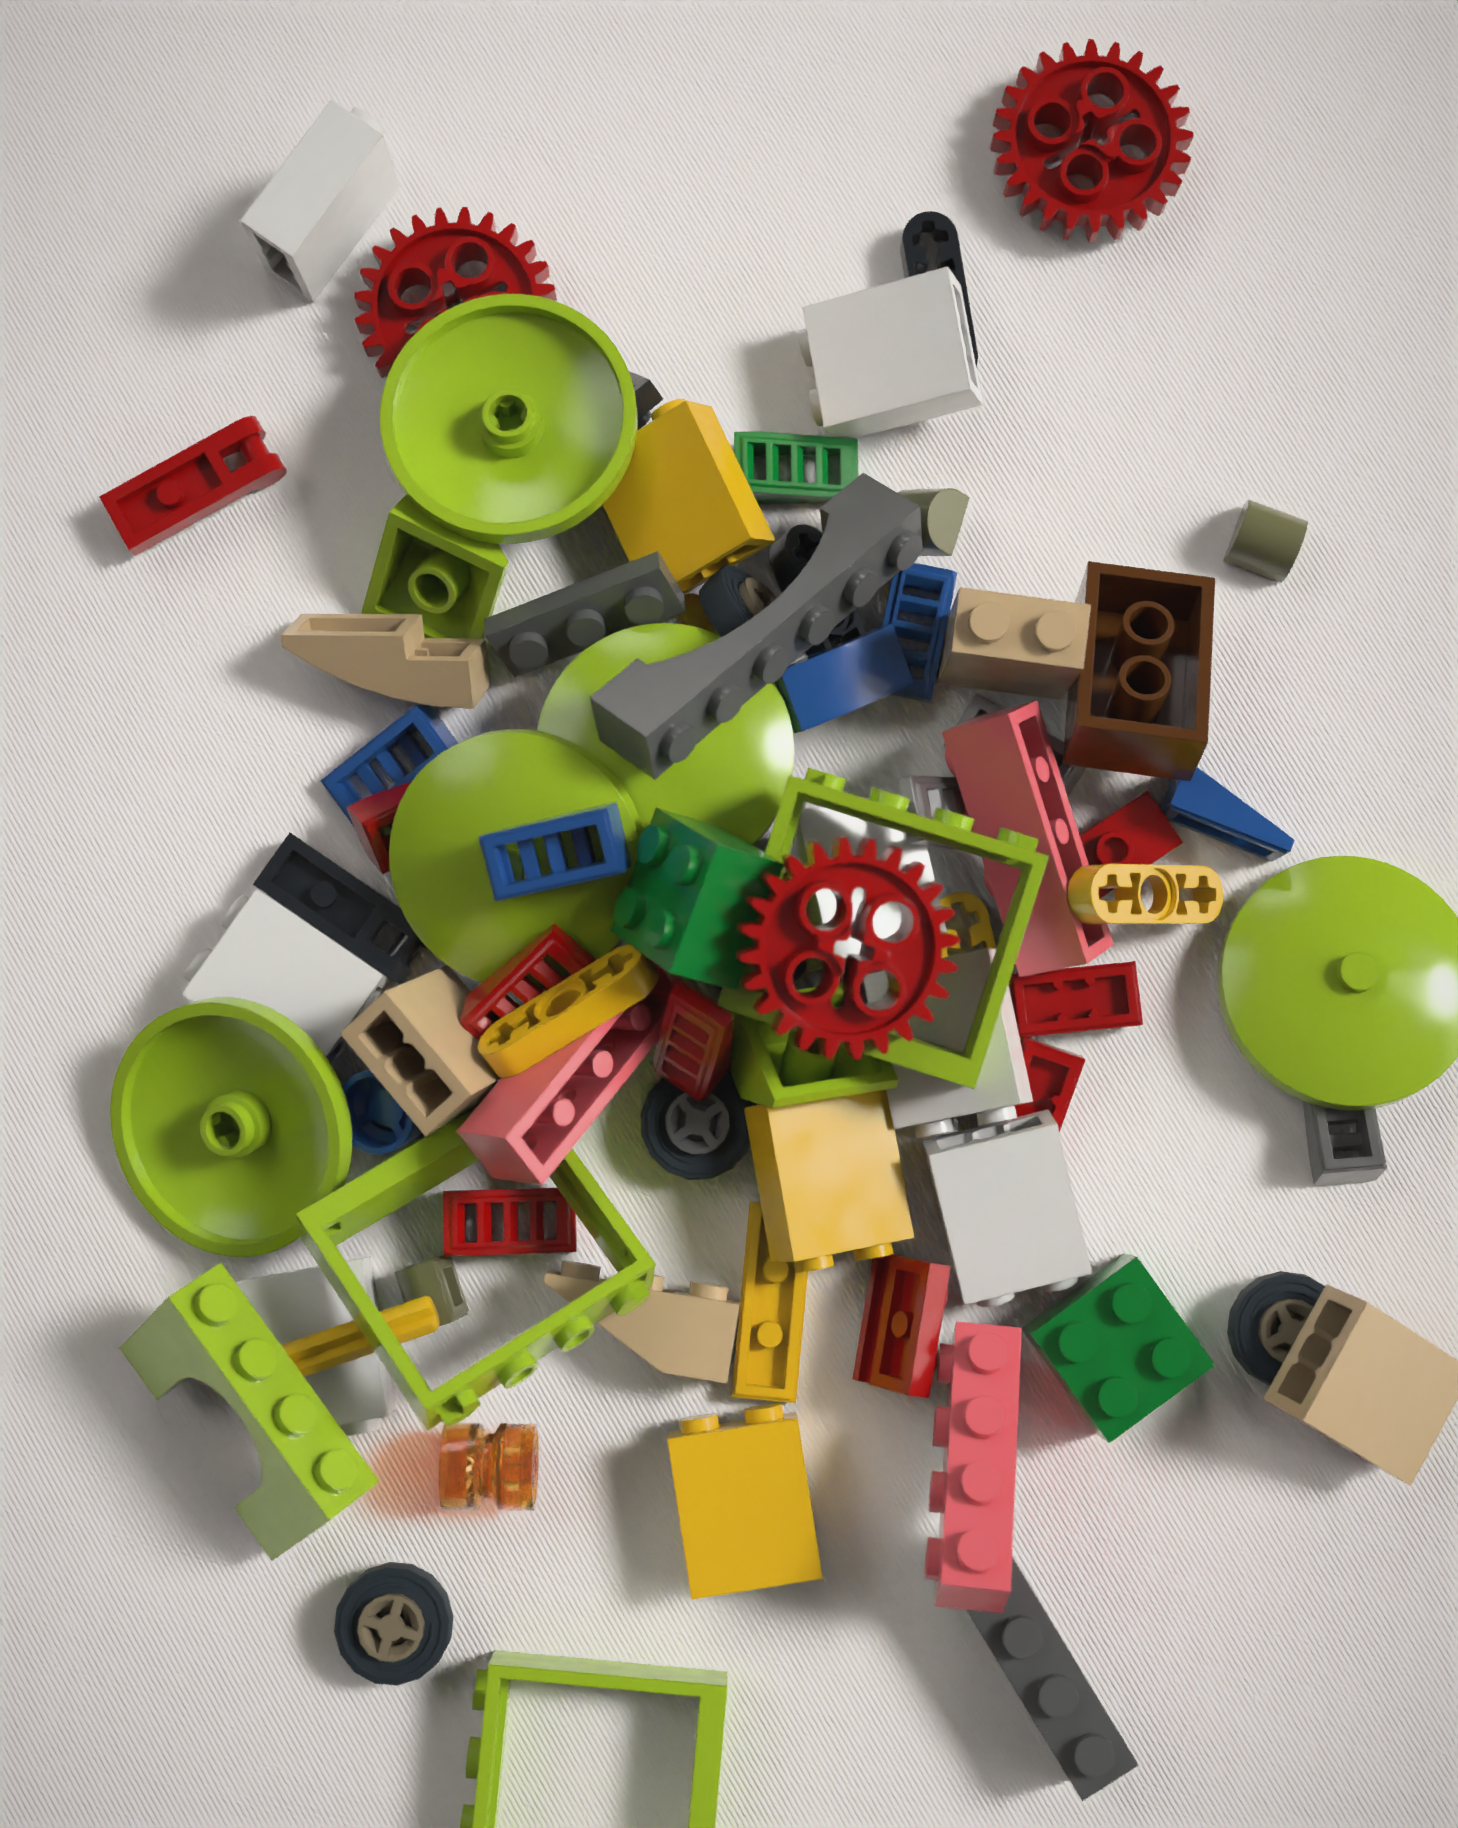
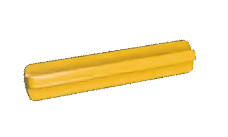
M428 1296L379 1311L400 1344L434 1333L440 1326L435 1304ZM354 1320L281 1345L304 1377L375 1353Z

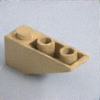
M562 1261L561 1272L553 1270L546 1272L544 1284L571 1303L607 1279L599 1278L600 1266ZM654 1275L652 1288L648 1289L650 1295L639 1307L623 1316H618L614 1311L597 1322L603 1329L661 1373L727 1384L740 1303L737 1300L727 1299L729 1288L725 1286L690 1281L688 1293L663 1289L665 1277Z

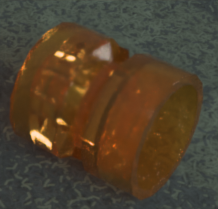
M459 1422L452 1426H447L444 1423L439 1455V1501L441 1509L478 1510L485 1499H491L497 1510H535L539 1470V1434L537 1423H501L495 1433H488L482 1423Z

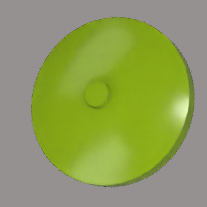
M499 294L472 299L456 305L433 318L414 334L403 347L388 373L380 403L379 421L384 451L393 474L410 501L424 515L443 528L469 539L496 544H517L533 542L562 533L582 522L604 504L615 491L630 464L636 443L638 413L635 391L627 365L615 344L593 321L573 308L551 299L525 294Z
M645 624L615 632L597 641L579 654L565 668L552 686L544 702L537 731L546 732L571 741L599 759L626 789L641 819L643 830L650 825L657 807L722 827L755 846L776 819L789 775L792 776L794 766V737L791 720L776 684L770 683L763 687L742 705L734 718L728 722L721 723L696 744L686 759L674 763L654 780L599 740L590 697L637 658L645 664L670 659L709 644L721 636L699 627L684 624Z
M529 729L491 731L466 739L440 753L416 775L407 788L396 811L390 835L389 861L392 884L405 918L422 943L446 965L482 983L554 923L593 957L599 959L614 949L621 941L619 936L610 931L614 922V907L619 894L627 887L638 858V841L644 830L635 805L626 789L617 777L587 750L564 738L542 731ZM617 803L631 858V867L624 873L504 900H494L478 836L587 808ZM597 824L587 826L596 861L605 859ZM571 831L560 832L569 867L579 865ZM543 836L533 838L542 874L552 872ZM517 842L506 844L515 881L525 879L526 876ZM549 954L543 958L545 962L563 977L570 973ZM528 973L526 975L539 988L546 987L532 974Z
M1358 856L1320 857L1301 862L1281 871L1262 884L1250 896L1233 919L1222 943L1217 970V990L1223 1018L1233 1041L1250 1065L1266 1080L1287 1094L1313 1105L1337 1110H1367L1391 1105L1412 1096L1439 1078L1458 1057V917L1444 899L1419 878L1401 868L1375 859Z
M213 997L185 1004L164 1013L146 1025L128 1046L120 1061L114 1078L110 1102L112 1139L118 1161L129 1186L149 1214L170 1233L187 1244L203 1251L228 1257H252L274 1252L300 1238L296 1213L345 1185L352 1155V1126L347 1099L342 1085L329 1060L314 1040L297 1024L274 1009L257 1002L232 997Z

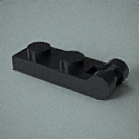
M290 832L253 883L254 886L399 985L403 984L413 971L408 966L420 948L428 949L412 930L399 906ZM386 922L401 932L387 953L372 943Z

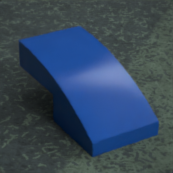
M888 624L872 629L834 648L816 652L790 664L775 683L787 707L794 733H798L877 701L913 684L914 681L893 624Z

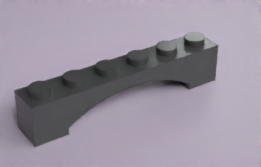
M862 473L820 507L822 538L818 547L797 578L770 605L730 633L688 653L650 664H645L637 658L590 697L599 740L654 780L674 763L686 759L693 751L695 745L721 723L728 722L734 718L742 705L767 684L777 681L784 674L787 667L811 646L823 642L838 623L857 607L865 606L873 598L876 591L898 572L908 569L915 563L923 552L920 506L867 474Z

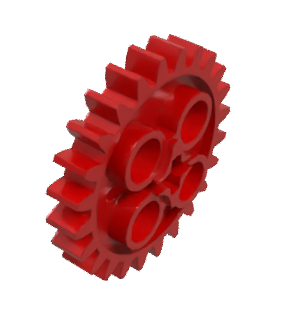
M1088 39L1084 54L1076 56L1071 45L1065 42L1062 45L1057 63L1050 55L1043 51L1039 53L1036 72L1022 66L1019 69L1016 80L1018 87L1007 85L1004 89L1001 103L1005 108L996 109L992 124L999 131L993 133L990 151L1002 154L996 158L993 172L994 175L999 176L1012 175L1006 182L1003 195L1005 198L1019 194L1024 195L1019 211L1021 217L1030 214L1036 209L1043 213L1039 230L1044 232L1057 220L1063 223V240L1068 241L1075 227L1079 226L1084 227L1088 243H1094L1100 227L1106 226L1112 238L1118 240L1123 232L1125 220L1136 230L1140 231L1147 221V210L1152 214L1160 216L1168 202L1166 196H1176L1183 181L1178 175L1185 174L1191 161V156L1182 151L1189 148L1194 132L1180 128L1185 125L1190 109L1189 107H1171L1175 102L1180 87L1177 84L1160 89L1158 82L1164 70L1161 65L1147 73L1140 70L1143 52L1138 51L1128 62L1120 60V43L1114 42L1107 56L1098 55L1094 39ZM1102 94L1108 97L1114 103V106L1101 108L1094 105L1088 96ZM1130 114H1135L1138 117L1126 120L1119 124V121L1122 118ZM1051 124L1061 131L1062 136L1057 138L1045 137L1036 130L1035 126ZM1105 135V137H1104V139H1103V142H1102V145L1099 146V144L1097 143V141L1100 140V139H1102L1103 136ZM1083 137L1085 142L1079 145L1080 139ZM1135 145L1143 150L1146 158L1132 159L1122 152L1121 146ZM1063 159L1061 164L1052 169L1044 166V164H1051ZM1073 174L1084 175L1093 182L1094 188L1088 190L1078 189L1068 181L1067 177Z
M440 207L436 208L435 225L426 227L424 222L415 214L411 216L414 233L410 236H405L395 228L390 229L389 231L395 246L392 251L378 246L372 248L373 255L380 268H361L360 270L364 284L372 290H362L354 293V299L358 308L366 311V313L355 318V323L359 333L370 335L362 342L367 357L380 356L375 363V367L380 377L385 378L388 376L395 359L414 334L433 318L448 310V306L452 303L459 302L461 304L472 299L499 294L533 295L557 301L554 285L543 283L550 277L547 262H533L537 255L535 243L529 240L516 246L518 240L516 225L511 223L500 233H496L493 213L487 212L479 225L472 224L468 207H462L456 223H448L446 214ZM481 261L487 265L485 271L478 277L464 278L457 274L460 267L466 262ZM419 285L430 289L428 296L421 302L411 304L401 300L404 292L410 287ZM500 285L507 287L505 292L495 291ZM408 326L418 327L414 333L406 332Z
M835 836L832 844V853L828 856L818 842H807V863L802 864L797 858L786 853L782 856L783 864L788 874L786 877L780 879L765 872L761 875L763 882L771 891L767 900L754 896H747L746 902L750 907L760 914L757 922H742L737 925L738 930L754 938V946L735 952V956L742 962L755 964L756 967L755 971L740 980L741 984L747 990L764 989L765 992L756 1000L752 1007L760 1015L779 1010L771 1026V1029L779 1036L787 1033L797 1025L794 1045L803 1051L818 1036L820 1053L829 1059L834 1057L840 1041L844 1042L848 1055L854 1060H861L864 1040H869L877 1051L886 1054L889 1050L887 1033L894 1031L907 1041H911L914 1038L908 1020L913 1015L930 1023L935 1019L930 1009L924 1003L928 996L948 999L950 995L943 986L936 982L938 973L958 971L956 964L942 958V949L959 944L960 937L941 932L940 925L951 919L955 915V911L946 906H932L931 902L943 890L941 883L932 881L920 886L917 884L925 869V865L922 862L914 860L905 865L901 870L899 869L902 858V849L890 845L880 858L877 859L876 840L867 837L862 838L855 854H852L851 845L847 837ZM861 887L864 891L863 900L859 903L855 919L852 922V895L856 888ZM829 889L836 900L835 913L827 923L812 925L806 915L808 900L815 892ZM888 902H895L901 911L900 926L894 934L880 938L873 927L874 915L882 905ZM851 935V938L861 942V949L859 954H848L844 960V957L834 952V946L837 941H848ZM807 958H818L823 967V977L815 989L808 992L796 991L793 985L795 967ZM883 970L888 978V989L885 996L873 1004H864L860 997V985L863 978L872 971ZM841 975H843V1002L839 1007H833L832 996L836 993Z

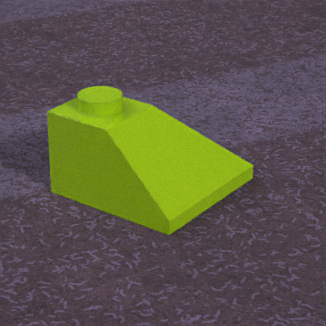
M405 495L388 513L361 613L422 614L424 638L485 639L484 619L493 614L509 561L499 544L469 539L443 528L424 515Z
M842 983L839 984L836 993L832 996L833 1007H839L843 1002L844 992L842 990ZM816 987L806 988V989H799V990H796V991H798V992H808V991H810V990L815 989ZM730 1011L733 1015L731 1067L729 1071L741 1099L776 1108L891 1089L897 1086L898 1077L890 1062L866 1054H862L861 1060H854L848 1055L846 1048L841 1046L838 1047L834 1057L829 1059L820 1053L819 1039H815L803 1051L794 1045L796 1032L790 1030L779 1036L771 1029L772 1024Z

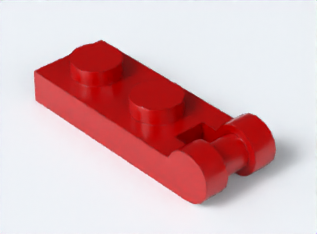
M247 416L241 418L99 496L128 550L134 556L256 489L267 488L277 483L286 475L287 469L277 453H270L263 442L266 432L257 417ZM235 452H241L247 464L231 472L224 458Z

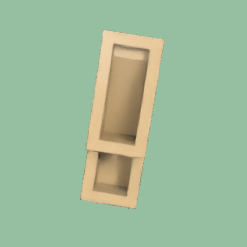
M301 614L280 635L284 649L312 666L352 685L395 699L430 706L474 709L490 687L485 639L424 638L422 614Z

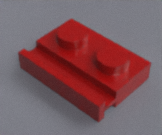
M896 1254L872 1259L853 1380L868 1382L870 1385L907 1396L930 1398L933 1374L937 1367V1348L943 1311L948 1299L947 1286L951 1266Z

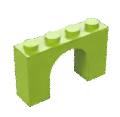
M221 1262L167 1297L119 1347L157 1401L189 1378H193L205 1383L220 1394L243 1421L259 1454L262 1479L259 1487L233 1508L271 1561L329 1522L380 1482Z

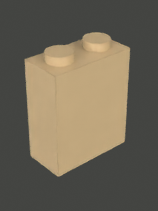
M960 587L948 616L937 684L1062 700L1084 668L1091 605Z
M448 965L384 991L340 1033L425 1136L477 1107L502 1078L494 1072L479 1052V1040L460 1024L464 1002L467 994L471 991Z
M1326 1284L1263 1400L1367 1463L1411 1486L1449 1414L1458 1401V1360L1370 1303Z

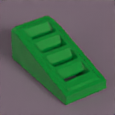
M762 431L734 432V454L758 504L827 503L858 477L857 438ZM828 455H840V485L828 484ZM753 456H766V480L754 479ZM778 456H790L791 482L779 481ZM803 456H815L816 483H803Z

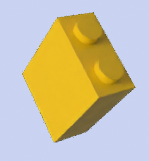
M675 399L654 410L651 414L653 421L637 430L635 448L630 464L615 491L602 505L629 562L658 551L685 595L704 584L723 566H734L776 540L713 408L685 399Z
M886 1089L776 1108L764 1105L744 1108L771 1262H794L796 1273L814 1271L834 1266L832 1254L853 1250L856 1261L873 1259L894 1254L892 1242L914 1238L897 1139Z
M781 1403L746 1408L743 1410L745 1420L720 1424L718 1414L716 1413L682 1418L679 1420L680 1430L668 1432L667 1441L691 1600L823 1579L798 1417L796 1412L783 1413Z

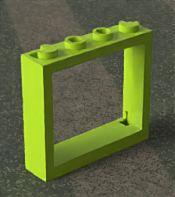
M808 768L805 779L789 775L765 853L782 863V856L786 853H791L807 802L1021 869L964 1051L960 1052L913 1037L914 1039L911 1041H907L894 1031L887 1033L889 1050L886 1054L877 1051L869 1040H864L862 1054L975 1089L1049 859L1048 855L1035 852L1039 839L1001 827L997 839L971 832L974 822L973 818L937 807L932 819L907 812L910 799L873 787L868 799L843 792L846 779ZM785 867L782 869L780 879H783ZM746 964L741 980L754 971L755 964ZM741 981L737 990L723 987L717 1004L725 1010L769 1024L773 1023L774 1018L779 1012L777 1009L767 1014H758L752 1006L765 992L764 989L747 990L742 986ZM795 1025L791 1029V1031L796 1032L797 1025ZM840 1041L839 1046L845 1048L844 1042Z
M476 1108L296 1213L300 1239L427 1431L443 1421L447 1426H452L464 1420L480 1406L481 1402L478 1398L500 1384L505 1389L520 1384L536 1371L539 1366L536 1361L558 1347L561 1352H568L576 1348L595 1331L593 1325L614 1311L618 1316H623L635 1310L650 1295L648 1289L652 1288L656 1267L654 1260L572 1148L549 1177L618 1273L431 1391L336 1246L479 1161L456 1132Z
M494 1650L488 1663V1670L477 1669L472 1710L484 1711L481 1737L470 1736L465 1771L466 1778L477 1779L475 1804L463 1805L460 1828H497L511 1680L699 1697L688 1828H715L728 1671Z

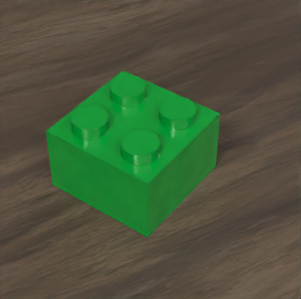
M656 807L650 825L644 829L637 845L638 858L627 887L622 890L616 900L614 922L610 931L668 973L737 990L747 963L738 960L735 952L754 946V938L738 930L737 925L742 922H757L760 914L750 907L746 902L747 896H754L767 900L771 891L763 882L761 875L765 872L779 878L784 864L722 827Z
M1123 1253L1022 1327L1023 1333L1094 1432L1108 1443L1118 1438L1215 1366L1212 1359L1138 1257Z

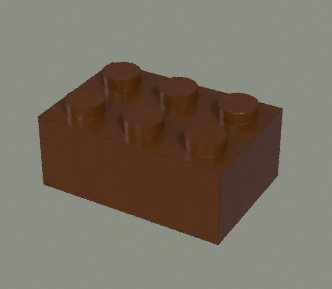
M1088 561L1075 603L1091 605L1084 668L1068 690L1063 765L1191 782L1208 744L1215 578Z

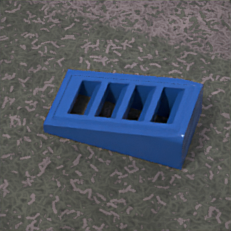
M914 563L908 569L898 572L891 578L882 626L893 624L897 637L929 643L927 653L902 648L907 665L924 668L922 679L912 677L913 684L890 695L931 702L957 578L956 571ZM903 586L939 593L938 601L902 594ZM898 610L934 617L933 627L897 620Z
M416 704L320 781L353 825L346 807L361 800L362 797L349 781L352 776L357 774L373 795L388 790L370 765L376 759L395 783L391 787L394 788L413 781L416 775L431 760L457 744L458 741L430 705ZM419 730L435 752L431 757H428L413 736V733ZM397 744L400 745L416 767L410 773L407 772L391 750Z
M1198 767L1191 782L1171 779L1160 807L1169 822L1271 862L1291 852L1295 839Z
M616 802L478 836L495 901L624 873L631 867L630 853ZM597 824L605 859L597 861L587 827ZM567 830L571 831L579 864L573 867L568 865L560 833ZM541 836L544 839L552 872L542 874L533 839ZM514 842L518 844L526 876L525 879L517 881L514 878L506 844Z

